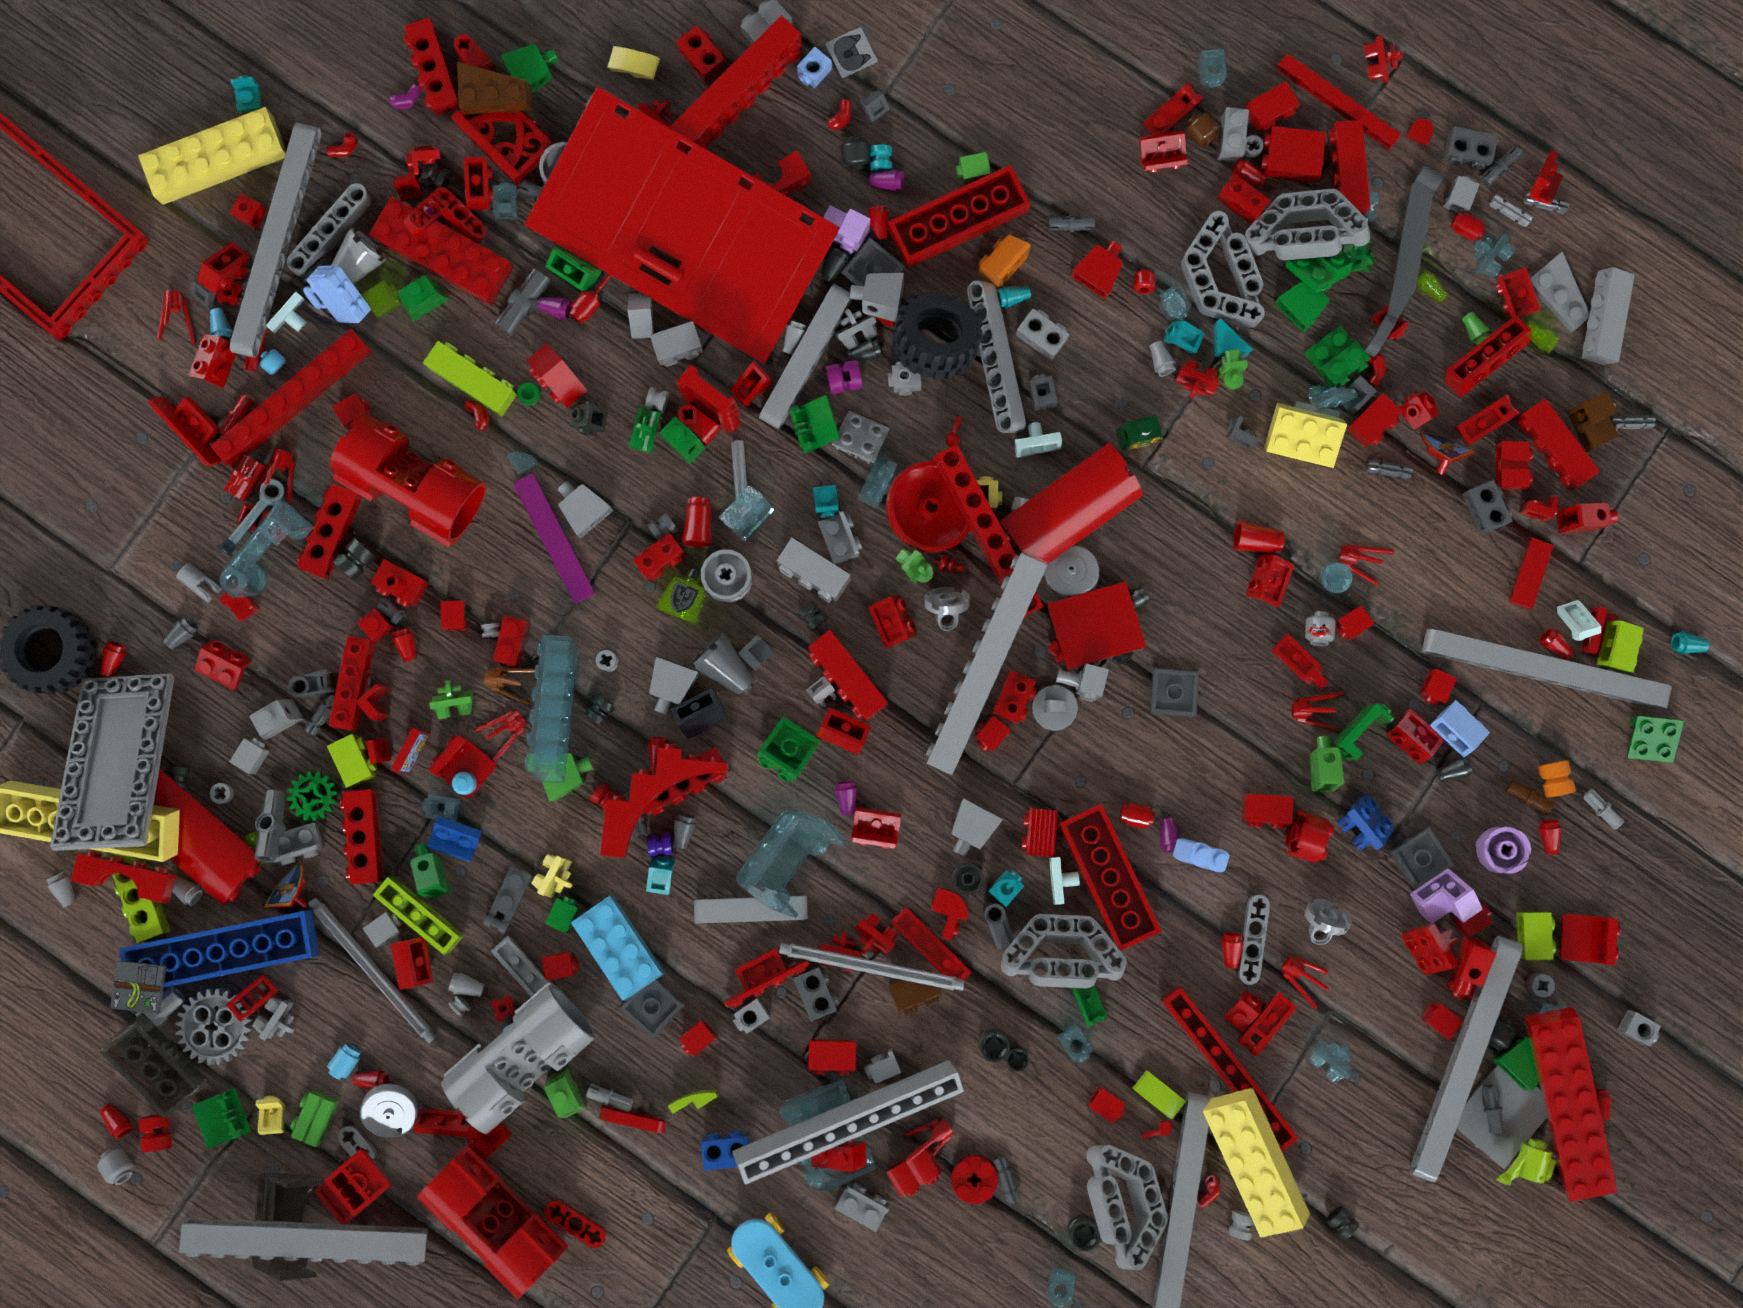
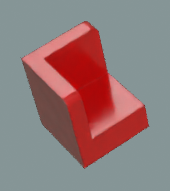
M236 585L218 598L223 606L229 607L241 622L260 609L246 589L239 585Z
M441 601V629L445 631L469 630V621L465 620L464 601Z

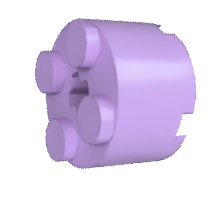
M1493 827L1486 830L1477 839L1476 853L1480 863L1489 871L1510 874L1516 873L1526 866L1529 854H1531V845L1526 835L1515 828ZM1502 846L1506 847V849L1503 851L1504 854L1501 853Z

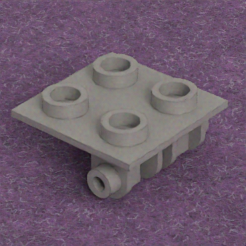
M848 411L839 429L840 439L833 441L832 445L836 447V450L849 452L848 455L850 456L854 454L856 459L859 456L860 459L867 461L868 464L870 462L875 463L890 428Z

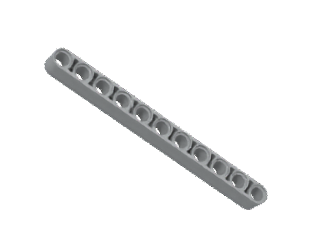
M301 123L294 125L230 342V351L232 353L254 358L258 355L320 144L321 129L319 127Z
M1426 629L1422 652L1425 654L1657 709H1667L1672 688L1670 685L1435 629Z
M1501 936L1495 938L1491 947L1497 953L1483 986L1477 985L1411 1163V1175L1431 1182H1436L1522 953L1521 943Z
M1187 1092L1185 1098L1186 1102L1184 1104L1167 1210L1168 1221L1164 1229L1152 1308H1180L1209 1126L1203 1110L1212 1098L1211 1096Z

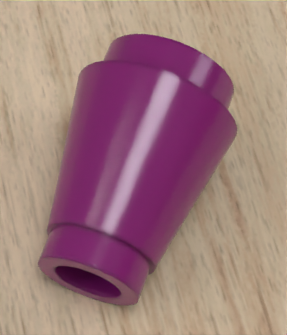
M892 169L875 173L871 172V186L896 192L898 189H903V171Z
M539 297L537 309L559 320L569 319L568 311L572 302L568 301L567 298Z
M854 781L836 783L834 791L841 815H854L857 791Z
M1166 818L1160 820V848H1163L1164 853L1174 852L1177 839H1181L1174 818Z

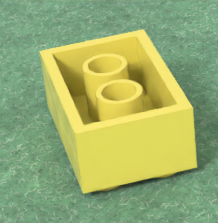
M1277 403L1264 447L1270 453L1334 468L1347 423L1341 418Z

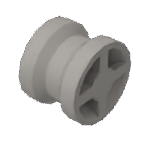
M650 387L645 409H657L658 412L663 414L667 407L669 392L665 390L660 392L656 388Z
M1533 973L1527 978L1526 988L1532 995L1548 997L1554 992L1555 983L1546 974Z

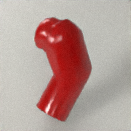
M1376 354L1375 357L1369 356L1371 359L1368 362L1370 365H1373L1374 372L1367 382L1373 388L1378 387L1387 371L1385 358L1381 354Z

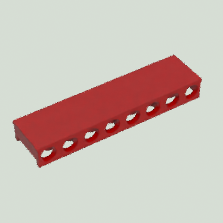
M956 444L941 453L935 454L932 459L998 583L1002 586L1005 577H1011L1014 569L1010 568L1016 553ZM1036 592L1024 618L1044 607Z

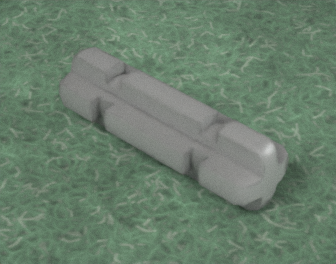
M1498 194L1490 201L1489 205L1492 208L1500 209L1499 212L1513 221L1518 220V224L1526 227L1532 220L1533 216L1526 211L1523 213V209L1508 200L1505 202L1504 198Z

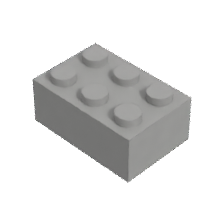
M794 538L790 539L777 559L782 574L790 579L792 576L799 579V584L809 591L812 588L818 591V597L827 603H830L831 600L836 603L851 581L850 574Z

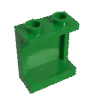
M1375 703L1365 706L1331 743L1332 748H1340L1341 757L1345 761L1358 760L1363 752L1353 743L1374 720L1379 724L1392 722L1394 718L1390 715L1392 713L1391 710L1382 703L1380 705Z

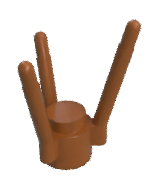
M498 666L496 669L488 668L484 678V685L491 687V691L501 693L529 706V701L500 688L504 687L505 684L522 685L520 681L508 679L507 674L504 673L543 672L544 670L543 668H503Z

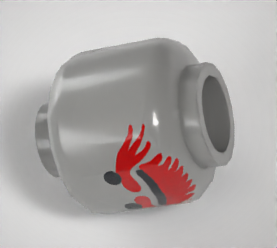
M1317 611L1306 619L1305 638L1310 641L1311 645L1328 646L1329 642L1335 639L1336 621L1328 616L1329 613Z

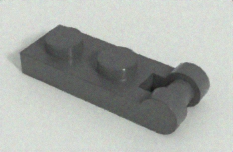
M515 866L510 867L483 925L489 928L493 926L502 934L507 932L533 877L532 874ZM498 912L505 914L503 921L496 918Z

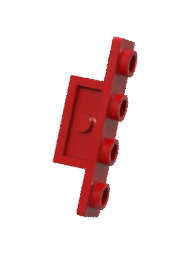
M164 396L149 398L147 402L153 408V411L183 440V443L195 453L201 463L209 467L222 462L221 458L209 445L220 428L191 396L184 397L177 408Z
M775 947L735 968V972L744 990L725 999L724 1004L726 1008L732 1006V1008L738 1007L745 1002V998L751 995L757 997L766 991V987L772 984L776 987L784 983L786 977L793 973L795 976L807 971V966L810 965L809 960L803 959L786 968Z

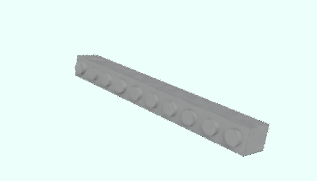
M1024 551L1020 556L1015 555L1010 568L1014 569L1011 577L1006 576L1001 586V589L1004 590L1001 599L998 597L995 599L991 610L995 611L991 620L987 618L982 628L985 635L982 641L977 640L972 651L976 655L973 661L968 660L963 671L967 675L963 682H958L953 693L957 697L954 703L949 702L944 713L948 716L945 724L940 722L935 733L938 736L936 744L931 743L926 753V756L929 757L927 764L950 775L955 771L1043 577L1048 562Z
M948 1060L736 1149L732 1153L746 1185L964 1092L957 1070Z
M185 1218L181 1225L179 1253H186L185 1255L188 1257L210 1254V1257L213 1258L235 1255V1258L238 1259L260 1256V1259L263 1260L284 1257L288 1261L309 1258L308 1260L313 1262L323 1261L324 1258L333 1259L334 1262L338 1263L347 1262V1259L357 1260L358 1263L363 1264L376 1260L388 1265L395 1264L396 1261L405 1262L407 1265H419L420 1262L425 1261L428 1228Z

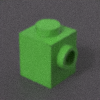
M986 152L960 157L959 165L956 166L958 179H962L963 186L991 174Z

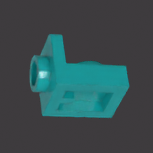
M242 75L238 79H231V85L235 88L236 106L239 113L253 112L262 108L260 85L253 77Z
M1175 321L1168 326L1164 342L1167 344L1174 343L1190 354H1196L1205 333L1186 321Z
M836 485L814 487L816 516L821 515V518L835 517V513H839Z
M665 856L652 857L648 871L646 892L669 895L675 860Z

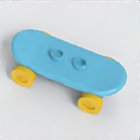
M772 1212L765 1216L766 1221L751 1219L737 1227L727 1252L732 1260L740 1268L745 1267L773 1301V1308L823 1307V1289L825 1290L830 1285L828 1279L818 1267L814 1266L811 1270L807 1268L782 1238L781 1234L785 1231V1228Z

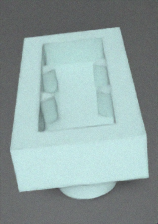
M295 292L266 326L276 333L284 322H287L299 332L307 322L295 310L305 299Z
M1038 422L1027 426L1028 438L1015 440L1016 458L1061 450L1062 444L1060 432L1043 435L1041 424Z
M1579 600L1557 607V614L1571 629L1574 640L1581 641L1601 633V625Z
M1050 857L1049 865L1053 904H1064L1063 887L1079 886L1078 872L1062 873L1060 857Z

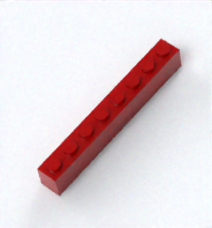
M350 329L210 447L225 464L234 468L239 464L244 454L246 456L251 454L372 353L371 349L355 331Z
M1175 986L1160 998V1002L1231 1093L1253 1088L1281 1151L1283 1152L1298 1140V1136L1184 990L1179 986Z

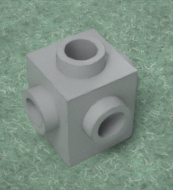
M897 362L896 366H892V373H888L889 387L893 386L894 393H899L900 396L911 395L912 391H921L920 374H913L909 371L910 368L908 366L904 367L900 362Z

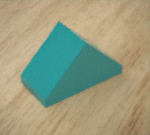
M1221 318L1217 320L1213 326L1214 358H1221L1225 356L1226 351L1238 349L1240 350L1241 358H1246L1253 349Z

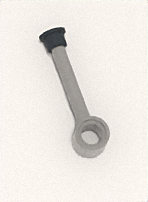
M271 479L268 485H265L264 482L261 484L260 500L229 539L225 538L221 545H217L222 552L232 557L233 551L237 548L236 544L266 506H274L281 502L284 488L279 481ZM270 487L275 488L278 491V495L273 498L268 497L265 494V490Z

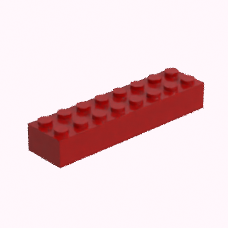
M781 15L669 128L707 150L708 145L713 140L717 141L723 135L724 129L729 124L733 125L739 119V114L744 109H749L754 104L755 98L760 93L763 94L769 89L771 82L776 77L780 78L785 73L786 67L791 62L794 63L802 55L801 33ZM679 141L677 146L678 150L687 155L692 149Z
M1571 1006L1525 1016L1563 1191L1570 1202L1618 1193L1579 1015Z

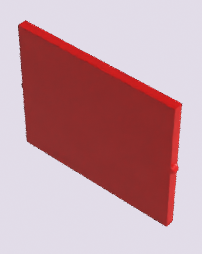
M1126 581L1047 603L1056 632L1055 637L1058 639L1067 670L1146 648L1137 618L1138 614L1135 612Z

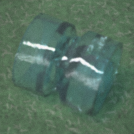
M1331 563L1322 569L1320 583L1327 591L1341 593L1350 587L1352 573L1347 566L1341 563Z

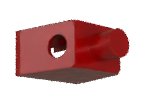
M1111 241L1106 249L1096 245L1073 269L1070 277L1106 300L1123 264V261L1117 257L1122 250L1121 245L1115 241Z
M1608 503L1577 504L1559 510L1556 515L1559 534L1595 531L1611 526V523H1616L1618 520L1617 511L1610 509Z
M1463 936L1456 957L1459 964L1453 968V973L1459 978L1456 991L1469 995L1473 984L1483 986L1497 954L1486 943Z

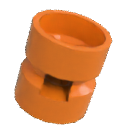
M1569 760L1538 766L1541 778L1546 780V783L1543 785L1546 798L1576 792L1574 780L1568 777L1571 773Z

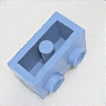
M1456 700L1446 707L1430 724L1463 758L1474 751L1490 733L1481 722L1477 721Z

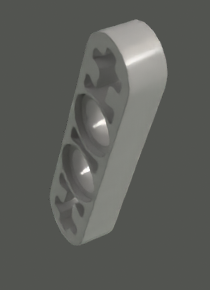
M1260 894L1253 895L1248 899L1242 936L1244 944L1238 967V978L1242 983L1248 985L1257 983L1261 975L1270 910L1269 900ZM1258 898H1260L1261 903H1264V908H1260L1258 914L1263 915V920L1251 917V913L1256 915L1257 908L1253 906V902H1257ZM1254 921L1261 924V931L1256 935L1252 934L1249 930L1250 924ZM1251 944L1256 945L1258 948V954L1253 958L1246 954V948ZM1245 959L1251 962L1257 961L1256 966L1251 964V971L1255 975L1250 977L1249 980L1243 975V972L1248 971L1249 964H1244Z

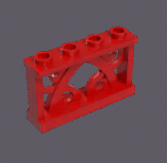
M462 109L453 114L451 118L455 125L516 187L540 163V158L544 151L553 145L552 142H554V139L546 131L542 133L537 128L539 125L532 116L526 117L521 111H511L512 113H482V115L468 121L466 119L472 114H466ZM492 122L514 123L516 126V145L509 142H500L492 146L490 143L495 135ZM488 123L489 133L486 135L481 134V130L486 128L484 124ZM524 125H525L531 132H528V133L525 134ZM531 139H537L541 144L540 149L536 153L524 151V147L528 149L535 147L530 145ZM504 148H510L514 150L513 153L510 150H508L509 154L506 156L502 155V150ZM521 157L528 158L529 160L516 171L515 169Z
M690 364L676 382L684 402L692 406L695 404L719 422L727 435L730 431L734 432L741 424V415L736 399L733 396L728 399L701 378L698 369Z

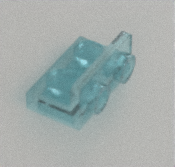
M1329 385L1308 388L1310 402L1316 409L1335 408L1358 397L1355 389H1346L1345 386L1338 389L1336 387L1331 388Z
M877 459L862 487L858 501L878 509L897 470V464L892 461L885 463Z
M748 486L721 514L719 519L744 542L775 509L753 487Z

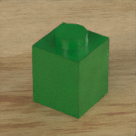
M566 895L564 898H557L545 924L564 933H569L572 928L571 922L576 919L581 908L576 905L577 900Z

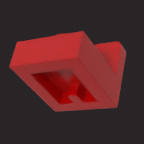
M1553 496L1549 498L1546 506H1544V502L1539 500L1528 501L1522 504L1519 513L1546 522L1558 514L1560 505L1557 504L1559 497Z

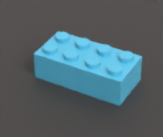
M608 896L571 922L622 1001L629 999L665 974L614 896Z

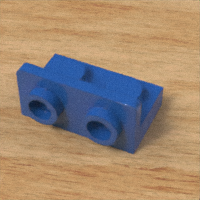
M437 816L427 848L471 862L482 831Z

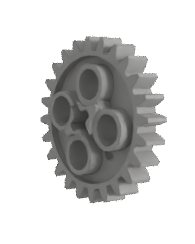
M212 988L206 990V995L203 991L198 992V998L195 996L189 998L191 1004L186 1003L182 1005L186 1012L178 1013V1016L183 1018L182 1021L175 1023V1025L180 1026L182 1029L176 1032V1035L183 1036L178 1044L186 1043L187 1046L183 1052L191 1050L190 1058L199 1056L198 1063L204 1062L206 1058L207 1065H212L214 1061H216L217 1065H220L224 1059L226 1062L232 1060V1055L235 1057L241 1055L239 1049L244 1050L247 1048L243 1041H250L252 1039L247 1035V1032L254 1030V1028L248 1026V1023L254 1021V1018H246L243 1022H240L232 1012L230 1022L224 1018L225 1010L230 1011L226 1004L236 996L234 995L231 998V990H227L224 994L222 988L216 989L215 994ZM237 1002L235 1004L243 1014L247 1011L243 1009L241 1003ZM202 1008L208 1011V1018L206 1020L201 1016ZM212 1023L218 1026V1030H215V1028L212 1027ZM200 1031L206 1036L204 1043H201L198 1039ZM223 1033L229 1037L227 1045H224L221 1041Z

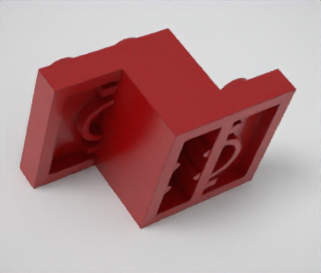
M361 1148L329 1175L314 1192L340 1224L347 1225L393 1183L366 1150Z

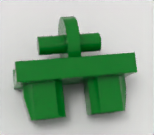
M638 408L629 448L652 453L661 418L660 412Z

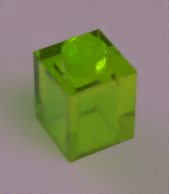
M384 280L362 294V297L378 319L401 305L397 299L399 295L394 285L388 286Z

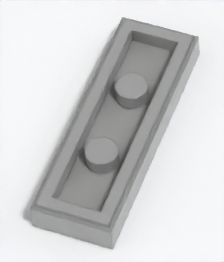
M507 935L491 950L492 954L531 997L550 981L545 980L544 973L510 935Z

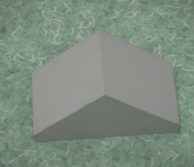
M643 293L629 294L628 317L632 339L650 338V335L654 334L652 299Z

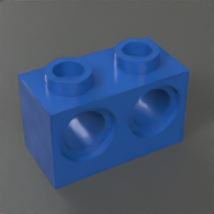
M743 1130L729 1132V1136L721 1137L720 1133L707 1134L706 1138L701 1141L704 1171L737 1167L731 1146L736 1142L741 1143L743 1146L750 1144L749 1133L743 1134ZM716 1145L720 1148L721 1154L716 1157L712 1156L708 1148Z

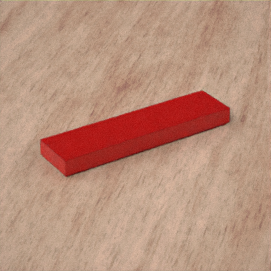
M907 906L892 919L890 923L942 975L954 976L956 979L965 980L972 971Z

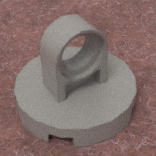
M939 587L930 590V595H924V605L928 611L936 614V621L939 627L944 631H950L958 625V614L970 607V596L965 590L959 593L955 592L954 587ZM945 615H952L953 619L950 623H941Z
M1058 685L1047 686L1040 690L1034 697L1031 706L1032 715L1037 723L1044 729L1051 731L1063 730L1071 725L1078 711L1077 700L1073 693L1067 688Z
M1314 899L1312 903L1309 902L1304 912L1306 919L1311 923L1308 930L1311 941L1314 944L1323 945L1328 943L1333 935L1345 934L1352 924L1348 912L1344 910L1342 913L1336 909L1337 904L1325 899ZM1318 930L1325 932L1323 936H1314V933Z

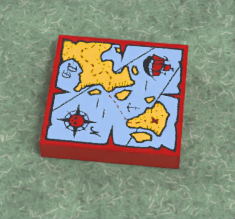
M412 728L391 766V770L401 774H409L430 733L425 730Z

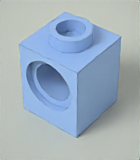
M814 47L797 66L798 78L805 85L808 86L810 84L813 88H816L832 70V60ZM811 66H816L819 68V70L816 72H809L808 68Z

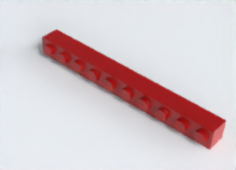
M1286 54L1278 65L1277 71L1346 120H1362L1363 132L1388 150L1392 148L1401 136L1397 129L1388 126L1384 120L1377 118L1373 112L1367 111L1363 105L1357 104L1353 101L1352 97L1343 94L1339 88L1332 86L1328 80L1319 77L1318 73L1311 71L1305 64L1298 62L1294 56Z

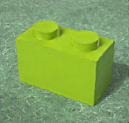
M1607 621L1596 665L1616 672H1634L1644 628L1624 621Z
M351 734L327 746L346 788H353L377 776L375 770H377L376 764L370 763V759L365 751L367 745L362 737Z
M1516 912L1517 942L1522 944L1520 959L1554 960L1553 954L1556 953V944L1552 938V931L1555 929V921L1551 917V912Z

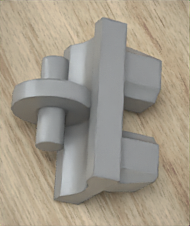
M849 309L844 311L846 318L840 320V324L842 327L849 323L850 325L834 333L837 340L842 341L848 350L859 345L854 335L855 333L862 331L866 340L878 335L874 325L876 323L874 316L869 315L856 322L855 320L862 317L861 312L857 311L852 314Z
M275 996L268 1000L265 1008L274 1013L269 1020L263 1015H259L252 1025L261 1033L259 1038L264 1041L267 1038L271 1039L278 1027L279 1030L276 1035L282 1037L285 1032H294L295 1027L291 1023L295 1017L289 1014L284 1020L294 1002L289 999L283 1001Z

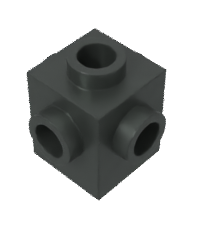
M584 401V404H574L570 427L579 429L578 433L589 436L592 435V432H604L608 410L598 407L597 403Z

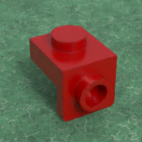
M1389 303L1370 317V320L1377 328L1387 315ZM1399 316L1387 339L1394 338L1396 340L1406 333L1405 328L1409 326L1408 322L1403 321Z
M1244 990L1241 993L1240 999L1225 1013L1224 1018L1243 1032L1260 1015L1263 1003L1255 994Z

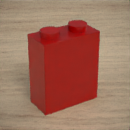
M1272 126L1270 131L1265 133L1263 147H1266V154L1262 155L1260 168L1264 169L1263 174L1270 178L1317 183L1322 173L1326 132Z

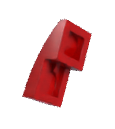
M500 1122L488 1134L480 1132L479 1138L472 1140L468 1144L486 1160L512 1135V1132Z

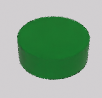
M525 382L518 387L517 397L522 404L532 406L540 400L541 392L536 384Z

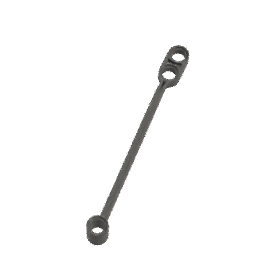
M1427 165L1423 166L1410 188L1387 315L1364 350L1373 357L1381 349L1416 289L1432 197L1444 178V175Z

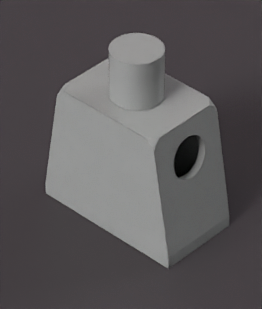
M904 273L868 274L865 286H851L850 299L862 300V312L864 314L896 322L904 287Z
M566 481L558 488V491L565 498L559 503V507L580 539L613 511L606 502L583 484L574 489Z
M656 657L649 694L658 697L654 711L667 715L671 703L677 705L683 703L696 682L699 673Z
M293 699L276 700L249 716L260 737L264 740H268L304 719Z
M962 799L951 831V835L959 838L953 851L965 857L971 845L981 849L999 826L1002 819Z

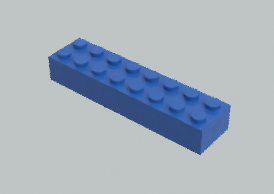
M312 910L119 948L121 961L166 966L164 987L320 956Z

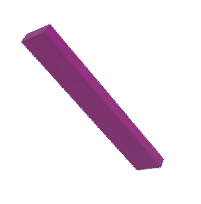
M532 473L513 483L574 604L576 605L595 595L596 593L535 475Z

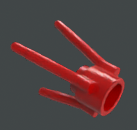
M165 291L157 340H161L164 325L167 326L169 323L170 312L177 313L180 312V308H183L192 344L195 345L196 339L188 311V300L183 299V293L180 291Z
M275 449L274 455H272L254 491L258 492L263 482L265 485H268L276 469L285 471L288 468L286 507L289 508L291 506L293 471L296 462L292 461L293 454L281 449Z
M1343 544L1338 556V562L1342 563L1341 567L1352 571L1377 586L1379 584L1378 581L1358 570L1352 564L1357 565L1359 559L1379 564L1383 563V560L1360 554L1361 552L1359 551L1393 554L1394 550Z
M1344 692L1307 698L1298 697V701L1292 702V719H1297V723H1307L1337 731L1338 728L1307 718L1312 717V712L1335 713L1337 709L1312 707V703L1308 702L1340 697L1344 695Z
M517 709L475 728V731L478 732L503 721L504 724L486 735V739L492 738L506 728L511 733L516 731L492 759L494 762L503 755L520 734L525 732L523 727L527 725V722Z
M1290 955L1281 967V970L1285 972L1283 977L1293 984L1314 1009H1317V1004L1293 977L1298 979L1302 975L1325 991H1328L1329 987L1304 971L1306 967L1303 965L1325 974L1328 973V970L1306 961L1298 955L1295 957Z
M935 1118L930 1123L905 1133V1136L909 1137L933 1127L930 1130L933 1137L907 1157L908 1161H911L937 1141L939 1143L931 1151L933 1156H935L944 1144L951 1140L950 1136L954 1132L944 1118L940 1121Z

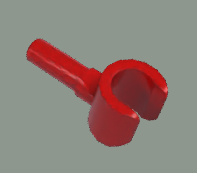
M961 416L956 417L953 429L946 439V444L950 447L958 445L961 440L956 435L962 420Z
M1170 1120L1159 1121V1129L1140 1134L1141 1138L1146 1139L1156 1135H1170L1172 1133V1122Z

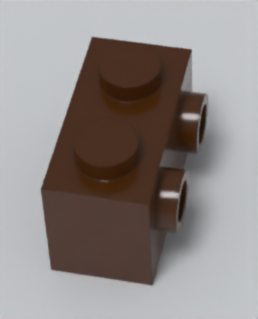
M931 968L924 970L933 973ZM900 980L888 985L899 1015L903 1013L905 1016L911 1015L918 1011L917 1007L925 1004L927 1007L940 1002L939 998L942 997L940 987L907 980Z

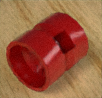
M170 1113L138 1118L139 1132L144 1135L140 1138L141 1152H154L173 1147L172 1133L168 1132V1129L171 1128ZM158 1128V1132L153 1133V1129Z

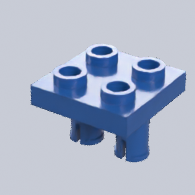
M1367 793L1359 796L1347 812V815L1337 821L1339 827L1345 826L1342 828L1344 832H1348L1356 825L1362 833L1352 838L1354 846L1359 843L1356 848L1360 851L1369 844H1372L1378 850L1384 846L1395 829L1391 819L1383 815L1378 808L1377 802L1372 797H1369Z

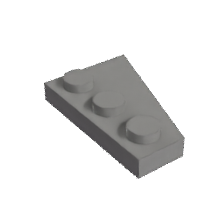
M1561 252L1531 278V281L1539 298L1570 332H1573L1589 318L1590 313L1565 256Z

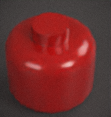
M1143 269L1134 274L1133 289L1135 292L1145 295L1155 290L1156 275L1152 271Z

